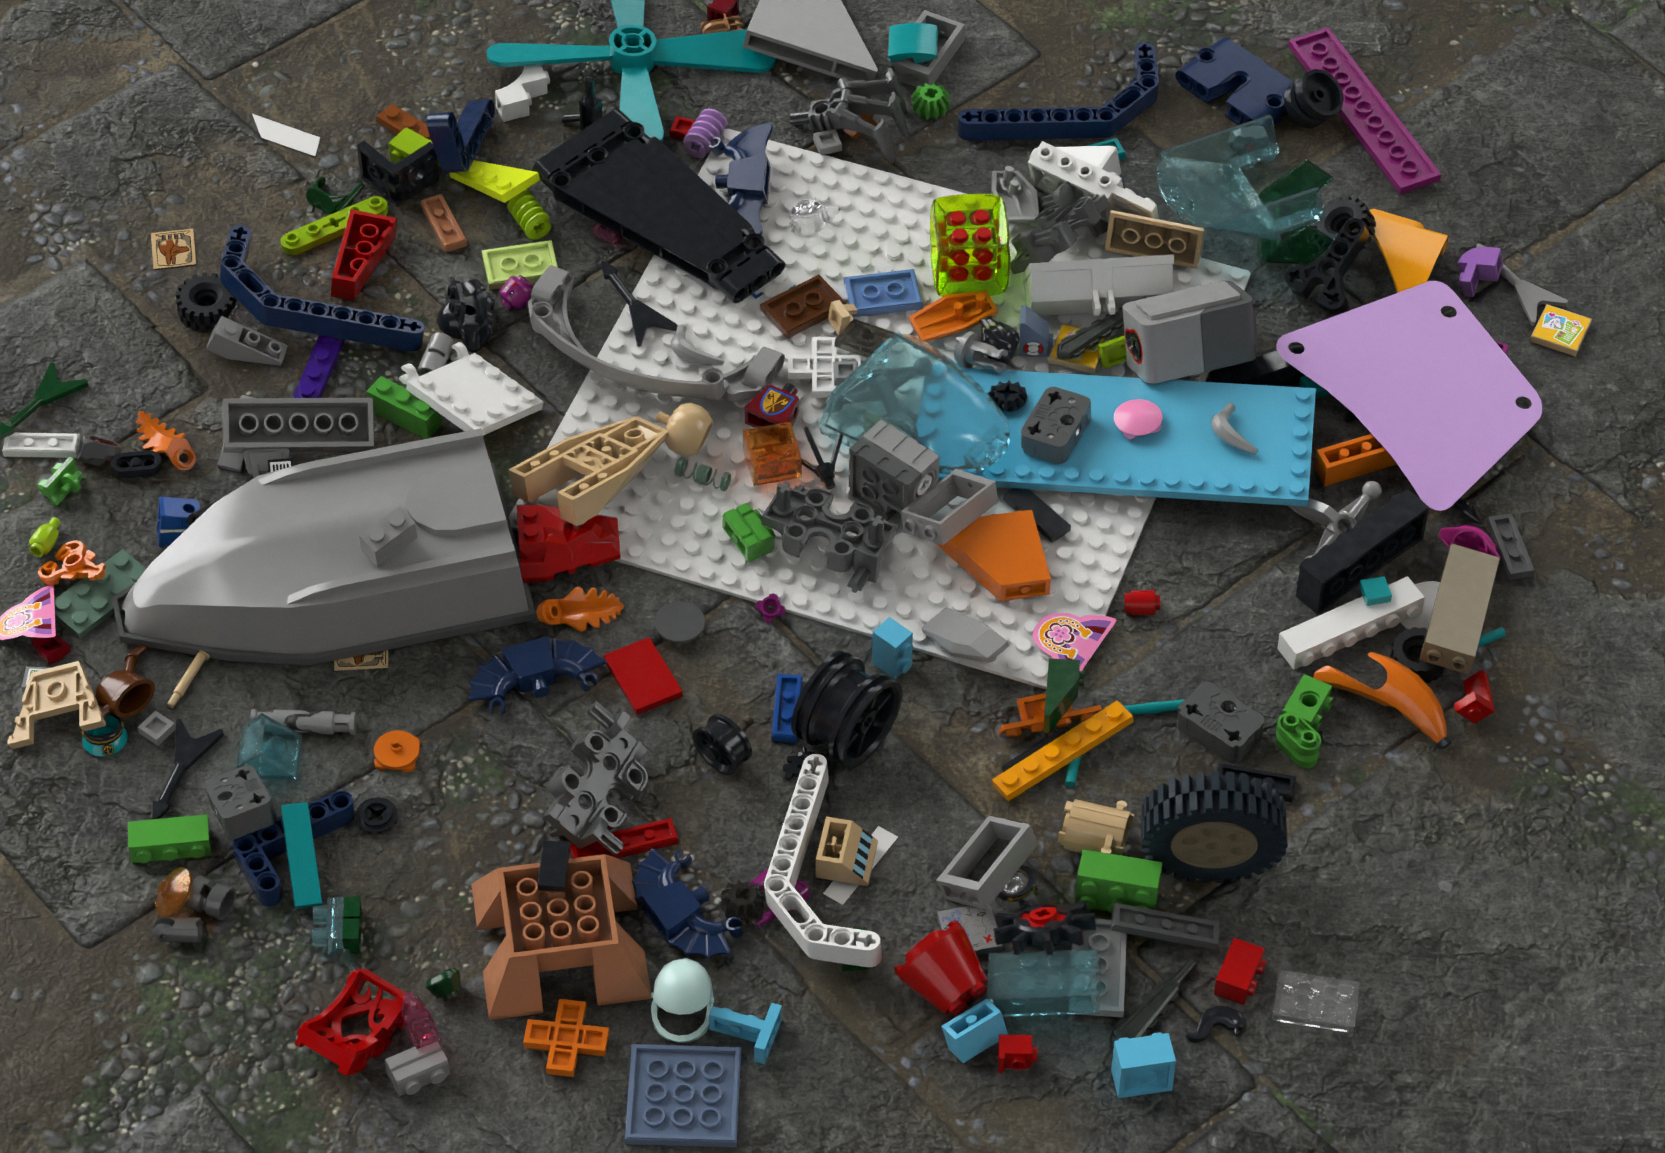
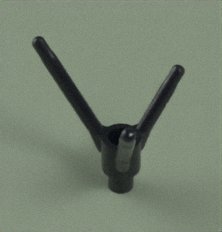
M806 426L803 429L819 465L815 467L801 457H797V461L814 472L821 482H824L827 490L836 487L833 480L835 477V463L843 435H838L831 461L824 463L809 428Z

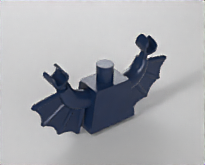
M548 636L502 648L503 661L498 655H494L491 661L479 665L478 674L469 681L472 691L467 699L474 701L493 698L489 703L491 714H493L495 706H501V715H503L506 711L503 701L509 690L517 686L520 692L524 693L533 690L536 697H544L550 691L548 686L555 683V675H569L576 680H581L582 690L589 691L590 685L586 681H591L593 685H596L598 678L594 673L587 671L605 664L606 659L597 656L593 647H584L575 640L559 641L552 639L551 652Z
M651 849L649 856L642 862L637 863L639 871L632 880V883L636 888L635 900H642L643 912L669 946L672 945L680 948L685 955L699 954L706 957V959H710V957L718 954L731 955L732 952L723 932L729 931L730 935L734 938L741 937L744 932L741 927H737L742 926L740 919L731 917L727 920L726 924L710 922L704 919L701 915L700 905L709 901V895L705 888L700 887L690 892L683 882H676L675 879L681 868H687L691 865V855L688 854L684 860H679L684 853L682 849H678L674 853L675 861L669 863L655 849Z

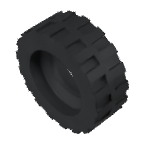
M1412 627V629H1405L1394 639L1390 658L1408 667L1426 684L1437 680L1444 673L1445 667L1431 663H1416L1407 658V651L1410 648L1423 647L1427 628Z

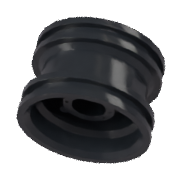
M845 650L837 651L817 667L802 689L793 711L791 730L795 736L812 746L823 742L829 745L831 758L841 762V764L849 769L856 768L875 753L891 730L901 707L903 698L902 686L883 673H877L872 676L867 675L863 661L853 657V655Z

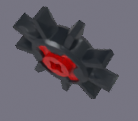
M1053 895L1049 903L1031 906L1024 899L1020 900V912L1018 914L997 913L998 928L993 929L995 944L1000 945L1012 942L1014 955H1020L1027 948L1044 949L1047 955H1053L1054 947L1065 942L1079 946L1084 944L1082 931L1096 930L1095 914L1087 912L1085 900L1065 907L1060 905L1059 896Z

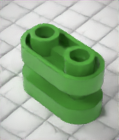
M1292 712L1282 714L1277 723L1276 746L1297 766L1301 768L1314 767L1319 758L1320 735L1298 714Z

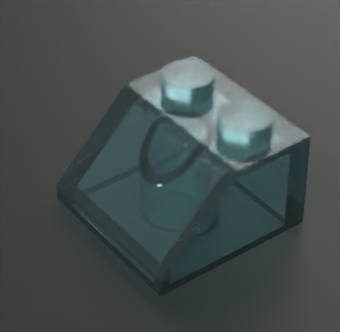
M261 713L242 725L236 768L251 765L255 768L260 779L294 780L297 778L302 735Z

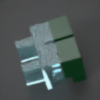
M360 896L328 898L327 905L314 906L313 923L326 924V928H312L313 946H327L328 953H333L335 949H349L350 954H361L362 905Z

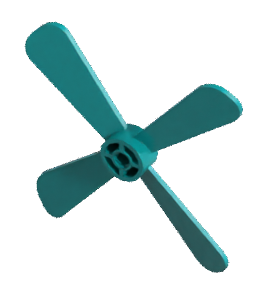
M611 0L617 29L610 34L609 46L499 43L491 45L487 49L488 62L499 67L608 61L609 66L616 73L622 75L620 110L633 122L642 124L645 133L650 138L655 136L661 142H663L664 130L648 74L655 65L764 73L771 70L777 58L743 48L747 29L656 40L654 33L648 28L643 27L645 0Z

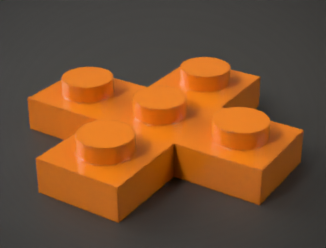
M559 999L555 1022L527 1020L523 1046L528 1049L549 1051L546 1074L574 1077L578 1054L605 1057L609 1039V1027L584 1025L587 1008L586 1002Z

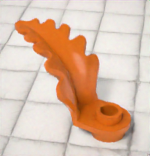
M138 412L139 419L136 421V424L141 426L137 428V432L143 433L139 437V441L148 440L142 448L144 450L153 448L151 451H155L158 454L165 452L178 470L185 471L191 469L196 462V455L187 439L184 438L186 434L174 435L176 432L175 428L165 430L166 423L159 425V419H151L150 413ZM181 454L186 456L185 463H182L179 459Z
M576 587L563 599L544 600L537 606L536 613L541 623L547 625L568 624L577 631L583 632L587 628V623L594 628H599L600 619L606 624L610 623L609 617L612 620H616V614L618 616L621 615L624 605L620 602L619 597L615 598L613 593L607 597L608 592L606 590L602 591L598 597L596 588H591L585 595L581 587Z

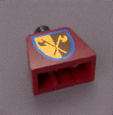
M790 383L785 384L782 389L773 385L765 387L745 406V424L785 441L799 413V398L796 396L797 388Z

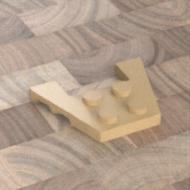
M79 661L31 673L21 701L23 707L20 716L15 718L16 727L13 736H9L8 745L15 749L34 744L35 720L79 710V727L83 731L106 726L84 667Z

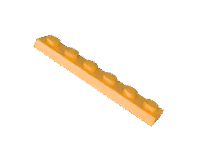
M1118 700L993 778V787L1009 802L1074 759L1132 724L1133 715Z

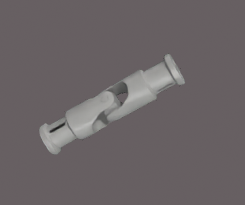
M252 709L250 728L251 732H256L260 729L272 730L274 733L301 734L311 730L319 734L333 735L334 732H347L351 735H356L357 714L356 712H352L349 715L335 714L334 711H321L314 715H309L310 712L302 710L274 709L273 712H259L257 709ZM299 714L296 720L298 729H293L289 726V715Z

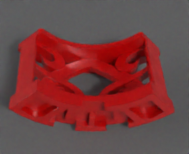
M367 968L355 969L348 976L345 987L332 1004L318 1016L306 1020L299 1027L295 1045L298 1047L307 1046L339 1065L338 1072L345 1076L355 1074L367 1067L366 1061L372 1056L377 1059L392 1043L389 1040L390 1036L396 1028L402 1030L419 998L411 993L408 994L373 974ZM367 981L379 987L374 1000H371L369 986L367 992L364 995H360ZM386 991L395 996V1000L382 999L383 992ZM377 1012L378 1020L383 1018V1020L380 1023L374 1022ZM369 1013L368 1025L371 1033L368 1036L355 1034L342 1037V1020Z

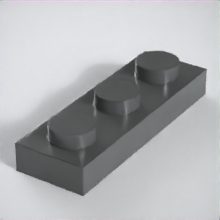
M1512 513L1488 517L1487 525L1494 543L1498 547L1497 551L1508 579L1515 580L1533 577L1535 570Z

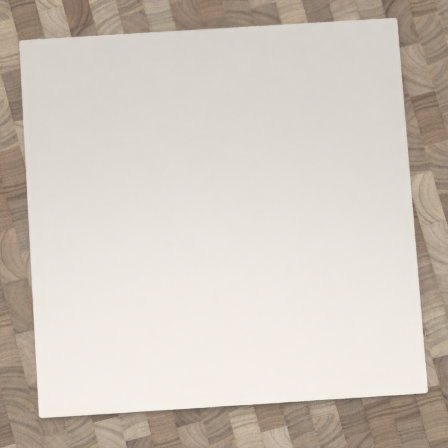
M724 129L719 138L727 146L734 137L742 132ZM768 140L766 155L771 166L768 204H762L760 210V221L763 229L762 236L764 237L765 244L786 265L779 276L754 292L756 295L761 292L764 294L757 299L750 295L740 303L735 304L719 289L710 287V285L656 255H653L632 293L636 300L646 304L677 325H685L687 328L685 340L693 347L724 360V364L703 365L681 359L671 348V340L675 336L676 331L658 327H649L642 346L638 347L628 304L624 307L597 358L612 365L646 375L684 381H701L704 370L714 367L720 369L725 374L747 363L753 355L758 354L762 347L783 353L785 355L784 365L771 385L782 389L785 384L790 383L797 388L796 396L799 398V413L787 439L784 441L745 424L744 408L752 399L727 401L723 398L709 400L707 398L695 399L660 395L620 385L590 370L547 448L566 438L635 416L666 429L667 425L656 420L659 411L671 416L674 410L681 404L693 403L700 405L709 412L713 420L711 430L700 452L689 457L678 455L671 451L664 441L637 476L598 513L617 517L621 559L615 561L755 603L774 593L778 595L780 604L785 607L788 613L868 637H872L873 631L887 618L891 617L913 633L912 650L1047 689L1049 658L1052 659V656L1043 652L1034 643L1032 638L1034 628L1042 618L1053 613H1069L1078 617L1085 615H1107L1156 497L1031 490L1071 525V531L1053 543L1038 531L1051 577L1050 595L999 601L934 542L904 533L900 512L895 513L888 521L882 519V521L896 526V535L880 561L879 578L876 583L867 580L861 592L857 591V593L852 592V588L847 586L854 574L853 567L846 572H836L826 568L827 557H824V551L829 541L823 536L811 537L802 550L800 557L797 558L783 550V537L778 531L773 529L775 534L773 551L764 556L760 555L759 558L749 562L722 528L723 513L733 508L735 510L744 503L749 504L753 510L757 509L762 516L774 498L778 484L783 485L785 482H788L789 487L792 489L800 484L805 485L804 489L812 487L826 489L824 482H821L814 472L797 461V457H801L815 467L819 465L803 428L806 426L809 428L824 463L831 461L838 435H843L835 463V477L833 480L836 487L828 491H831L830 493L834 495L829 510L837 515L847 513L852 504L856 502L848 497L850 491L849 448L865 434L863 431L864 415L872 411L888 425H893L882 401L846 404L839 413H831L825 407L827 398H812V379H788V355H812V337H836V355H861V379H858V383L870 372L910 368L919 359H928L932 366L959 367L954 358V349L957 343L955 338L964 336L969 331L976 332L981 337L980 323L964 332L922 344L908 318L919 310L853 317L855 324L848 326L847 333L841 335L837 334L827 318L787 339L760 310L761 303L789 290L794 285L797 286L820 275L848 304L844 277L914 269L922 300V309L945 295L987 291L998 309V314L992 317L993 320L1013 327L1019 333L1020 338L1021 306H1027L1024 284H1022L1021 279L1024 272L1013 274L1008 266L1017 255L1011 240L1018 233L1022 235L1032 229H1041L1038 223H1006L995 201ZM711 150L698 176L728 203L730 200L727 188L717 189L715 177L716 175L728 174L729 163L733 159L725 156L724 153L716 156ZM975 210H985L990 216V221L984 225L975 224L971 221L972 213ZM952 211H961L967 220L964 225L954 226L947 222V217ZM994 219L1000 220L1001 234L996 236ZM942 221L946 243V257L937 253V240H944L943 237L938 238L937 229L938 223H942ZM976 226L989 228L994 237H1002L1003 252L997 253L995 251L994 253L993 237L988 242L973 240L970 237L971 230ZM1085 226L1075 230L1078 234V241L1069 249L1056 254L1049 262L1135 256L1105 251L1107 232L1094 238L1089 227ZM958 227L966 230L969 239L965 243H955L949 241L946 235L950 228ZM976 248H983L991 251L994 256L989 264L984 265L975 262L971 257V252ZM953 249L967 252L970 258L967 264L958 266L949 261L947 254ZM996 253L1002 255V268L996 269ZM939 257H945V272L939 269ZM1204 258L1200 259L1198 269L1173 264V292L1218 281H1232L1245 291L1251 273L1248 270ZM980 265L990 267L993 270L991 278L986 281L978 280L973 274L974 268ZM953 267H963L969 271V275L965 281L956 282L951 278L949 272ZM1100 312L1098 316H1094V313L1040 317L1049 323V333L1054 334V345L1062 324L1088 328L1092 322L1104 319L1105 315L1109 312ZM1124 326L1113 330L1112 334L1108 336V341L1125 335ZM1019 344L1013 358L1004 369L1011 371L1140 378L1128 367L1127 361L1105 369L1101 366L1100 360L1096 373L1091 374L1048 363L1052 348H1048L1047 357L1018 356ZM973 365V366L971 367V368H977V369H984V368H981V367H978V366H975V365ZM1210 371L1173 380L1206 382ZM915 376L895 391L903 412L913 419L916 426H918L925 377ZM855 385L837 386V395L842 396ZM682 457L688 460L685 477L691 475L697 462L694 474L695 480L697 470L701 464L712 467V474L708 483L712 480L714 471L717 469L714 481L715 487L720 485L721 478L725 472L731 473V482L726 491H721L720 487L715 489L713 481L707 486L694 481L693 475L688 479H685L684 476H675L674 470L678 459ZM578 475L538 497L533 502L528 503L518 499L516 505L542 503L559 507L557 492L584 478L586 475ZM996 487L998 503L981 516L1016 512L1002 500L1003 493L1011 488ZM957 496L932 515L930 519L940 522L968 499ZM515 505L509 520L512 530L518 532L517 509ZM804 515L800 516V518L803 520L811 519L810 517ZM850 531L846 532V535L848 536H857V534L852 533ZM947 607L985 623L1008 641L1009 647L1000 653L995 661L990 663L954 657L924 634L921 628Z

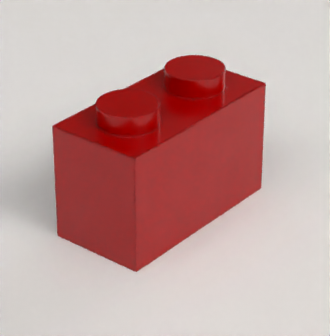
M1234 938L1216 978L1214 995L1245 1005L1248 996L1253 997L1258 985V981L1255 980L1257 975L1262 976L1267 964V960L1263 959L1265 948Z

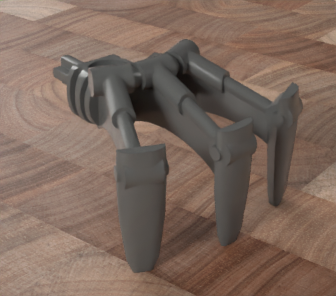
M887 68L888 72L885 74V79L849 81L847 78H840L838 80L839 88L833 90L830 97L817 101L812 100L809 111L790 113L791 125L810 123L814 133L833 129H850L877 140L890 164L896 161V153L888 125L882 119L877 126H874L862 120L858 115L881 114L893 117L902 136L906 138L908 135V128L904 117L906 105L899 80L891 68ZM892 94L889 102L868 99L872 95Z

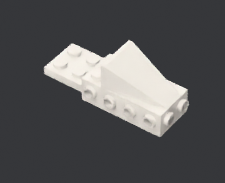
M1042 141L1039 147L1032 151L1027 163L1033 187L1051 195L1054 194V191L1062 183L1068 181L1078 199L1086 196L1092 198L1095 194H1105L1110 205L1100 215L1102 216L1101 219L1108 223L1111 210L1159 219L1157 204L1153 200L1142 198L1132 190L1123 188L1122 178L1119 176L1121 168L1116 147H1054Z

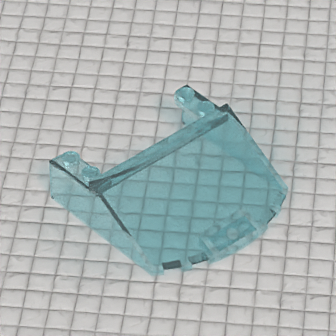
M1271 115L1163 150L1159 156L1160 162L1156 169L1157 183L1164 201L1174 213L1197 227L1209 231L1281 241V233L1325 219L1321 191L1318 187L1263 205L1240 169H1250L1255 163L1261 161L1271 162L1276 159L1279 147L1276 142Z

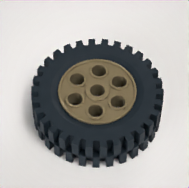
M1211 771L1212 776H1205L1204 772H1196V777L1193 778L1186 774L1182 775L1181 781L1176 778L1170 779L1169 786L1161 783L1158 785V790L1152 789L1149 792V797L1146 796L1144 798V804L1141 805L1143 856H1146V860L1162 862L1163 874L1169 875L1173 872L1174 878L1181 879L1183 876H1186L1189 882H1194L1196 878L1201 879L1202 883H1209V879H1216V883H1224V879L1227 878L1231 882H1236L1239 876L1249 879L1252 878V872L1260 875L1264 873V868L1270 870L1274 867V862L1279 863L1282 860V856L1286 854V848L1288 847L1286 803H1284V798L1280 796L1277 789L1272 790V785L1267 782L1261 785V779L1256 777L1249 781V775L1241 774L1238 778L1234 777V772H1227L1225 776H1219V771Z

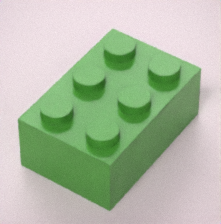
M1083 849L1077 875L1075 903L1085 900L1087 909L1104 910L1112 913L1115 902L1156 910L1162 862Z

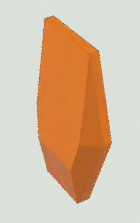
M987 291L945 295L908 318L923 344L964 332L980 324L981 318L997 315L998 309Z

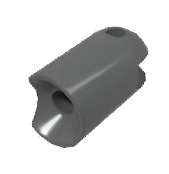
M163 917L155 922L153 935L160 942L200 943L202 939V919Z

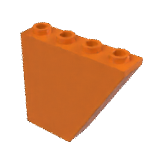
M1032 510L981 516L946 544L940 545L935 543L999 601L1050 595L1051 577Z

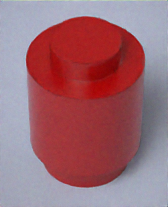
M1131 590V593L1124 594L1125 613H1131V616L1155 615V610H1160V595H1155V590Z

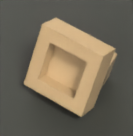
M840 300L831 302L828 321L838 335L847 333L848 326L855 324L852 314H857L854 304H842Z

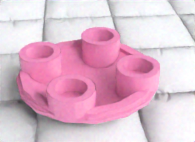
M1142 399L1129 400L1122 403L1115 410L1113 416L1115 425L1123 432L1124 437L1127 439H1135L1137 436L1159 432L1163 420L1160 408L1156 404Z

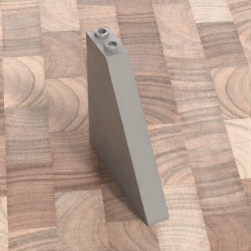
M759 0L747 28L743 48L836 78H847L849 81L875 80L878 68L841 0Z

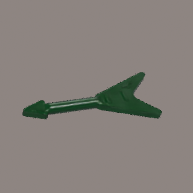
M50 363L34 395V399L8 422L0 423V440L14 434V429L40 406L49 404L87 387L88 380L58 381L55 363Z

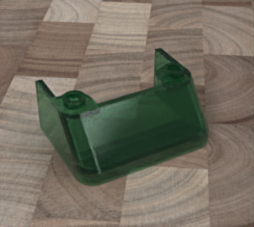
M1308 159L1303 160L1263 189L1257 198L1258 257L1266 263L1308 264L1326 252L1333 242V239L1309 223L1303 226V215L1311 211L1316 205V191L1333 180V176Z

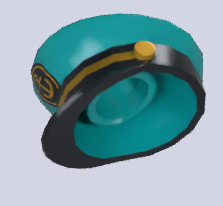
M110 714L104 719L106 726L81 731L83 747L90 754L108 757L117 754L125 746L128 739L127 731L124 728L123 722L114 714Z

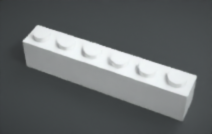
M1407 576L1388 585L1392 594L1391 602L1366 606L1362 596L1281 632L1277 649L1293 670L1302 666H1308L1319 658L1328 657L1337 650L1351 647L1364 638L1373 637L1382 630L1393 628L1401 621L1416 618L1422 613L1425 597Z

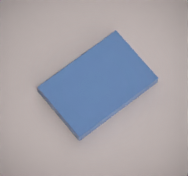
M914 269L844 277L848 304H854L857 309V314H852V317L922 309V300Z

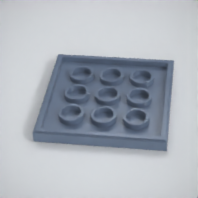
M631 1044L625 1144L737 1147L741 1047Z

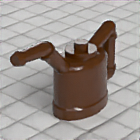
M140 644L125 657V669L105 676L97 686L94 695L99 707H101L100 710L104 719L112 713L119 718L132 717L141 712L153 698L155 684L150 679L134 673L138 658L150 647Z

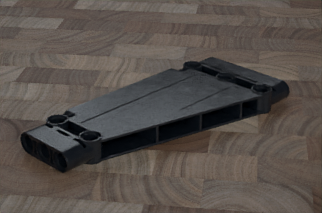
M620 109L609 112L540 158L532 168V171L539 173L540 180L552 191L555 200L710 285V287L719 289L735 304L740 303L775 279L785 268V262L765 244L764 237L759 233H755L751 224L657 137L653 136L650 138L645 133L642 124L633 122Z

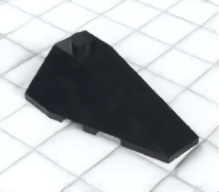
M1303 345L1288 346L1289 350L1294 354L1304 352ZM1276 347L1256 354V359L1210 372L1211 382L1268 386L1297 385L1300 383V377L1306 376L1286 362L1279 355Z

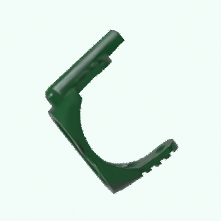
M322 176L308 188L306 198L312 206L317 207L326 214H333L351 204L365 186L359 182L346 195H331L319 189L326 182V179Z

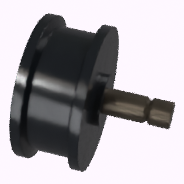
M713 714L709 717L705 727H698L693 732L694 745L708 765L721 774L731 775L737 770L739 762H746L752 756V747L744 732L754 724V720L751 716L747 715L741 722L736 724L722 714Z

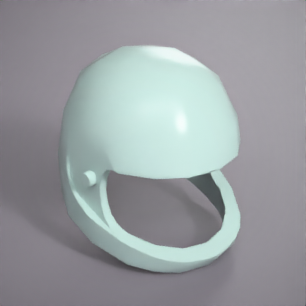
M684 958L669 962L664 965L658 974L654 984V992L651 993V998H653L651 1014L654 1028L661 1037L675 1043L693 1042L702 1037L709 1028V1013L714 1003L711 978L706 969L696 961ZM707 1006L704 1023L697 1031L689 1035L678 1036L667 1032L657 1018L659 1007L666 1012L682 1015L692 1014Z

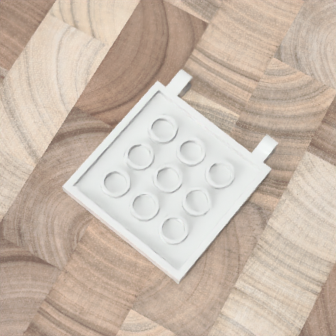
M461 342L452 345V348L457 351L449 357L453 361L452 363L419 376L412 364L408 363L401 366V369L406 374L400 376L399 380L403 384H407L406 390L430 405L431 408L463 431L481 428L482 434L486 435L542 410L544 401L535 396L534 393L525 389L476 353L469 355L467 348Z

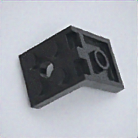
M362 141L357 145L361 178L396 207L439 180L437 155L431 142L395 165L367 142Z

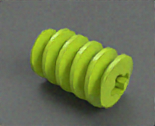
M529 189L524 190L508 201V211L529 239L537 240L549 233L551 230L550 217L545 213V210Z

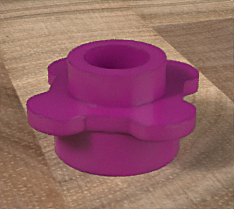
M774 593L769 594L768 597L756 603V609L762 613L763 621L766 623H771L775 617L783 616L786 612L785 607L778 600V595ZM772 606L773 610H769L768 607Z

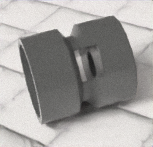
M199 875L192 881L187 891L186 907L200 913L206 911L208 916L222 921L229 915L234 905L236 891L233 887L222 883L215 884L214 880Z

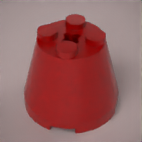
M954 920L948 924L950 928L939 931L936 929L919 941L905 954L906 962L903 966L897 965L894 972L903 983L945 1015L953 1014L957 1017L968 1008L967 1003L973 998L976 1000L980 999L989 989L986 986L988 979L965 929L959 921Z

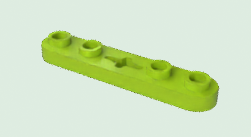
M370 197L288 232L281 238L282 251L288 255H297L344 235L350 210L386 216L388 214V203L382 197Z

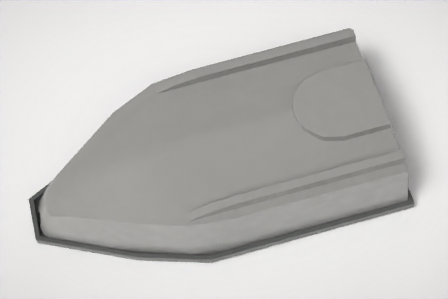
M481 428L311 461L259 475L215 502L148 566L134 584L112 597L121 643L138 646L144 644L150 648L197 655L198 652L204 651L209 654L210 658L237 662L315 665L536 620V612L528 584L522 581L520 555L494 463L491 464ZM400 506L416 523L418 538L377 567L361 550L359 535Z

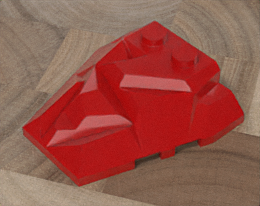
M542 503L516 505L520 572L523 583L549 581L554 579V574L567 570L568 574L576 572V567L588 564L592 568L621 559L617 517L597 514L584 524L576 526L561 519L558 506Z

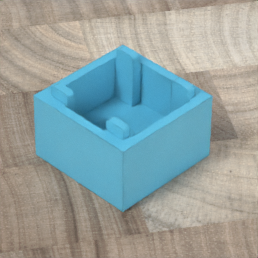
M1159 1032L1153 1033L1151 1036L1131 1039L1125 1037L1114 1041L1111 1072L1118 1098L1172 1091L1176 1059L1169 1033L1162 1034Z

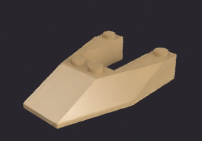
M635 416L566 438L509 469L512 494L528 503L533 502L538 497L578 475L584 474L586 475L584 478L557 492L561 519L576 526L582 525L587 520L596 516L637 476L667 439L668 431Z

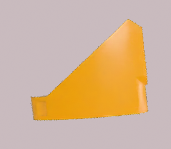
M1377 209L1369 210L1376 222V227H1373L1375 229L1373 236L1389 268L1397 293L1428 282L1439 255L1443 256L1446 250L1449 236L1425 229L1420 222Z

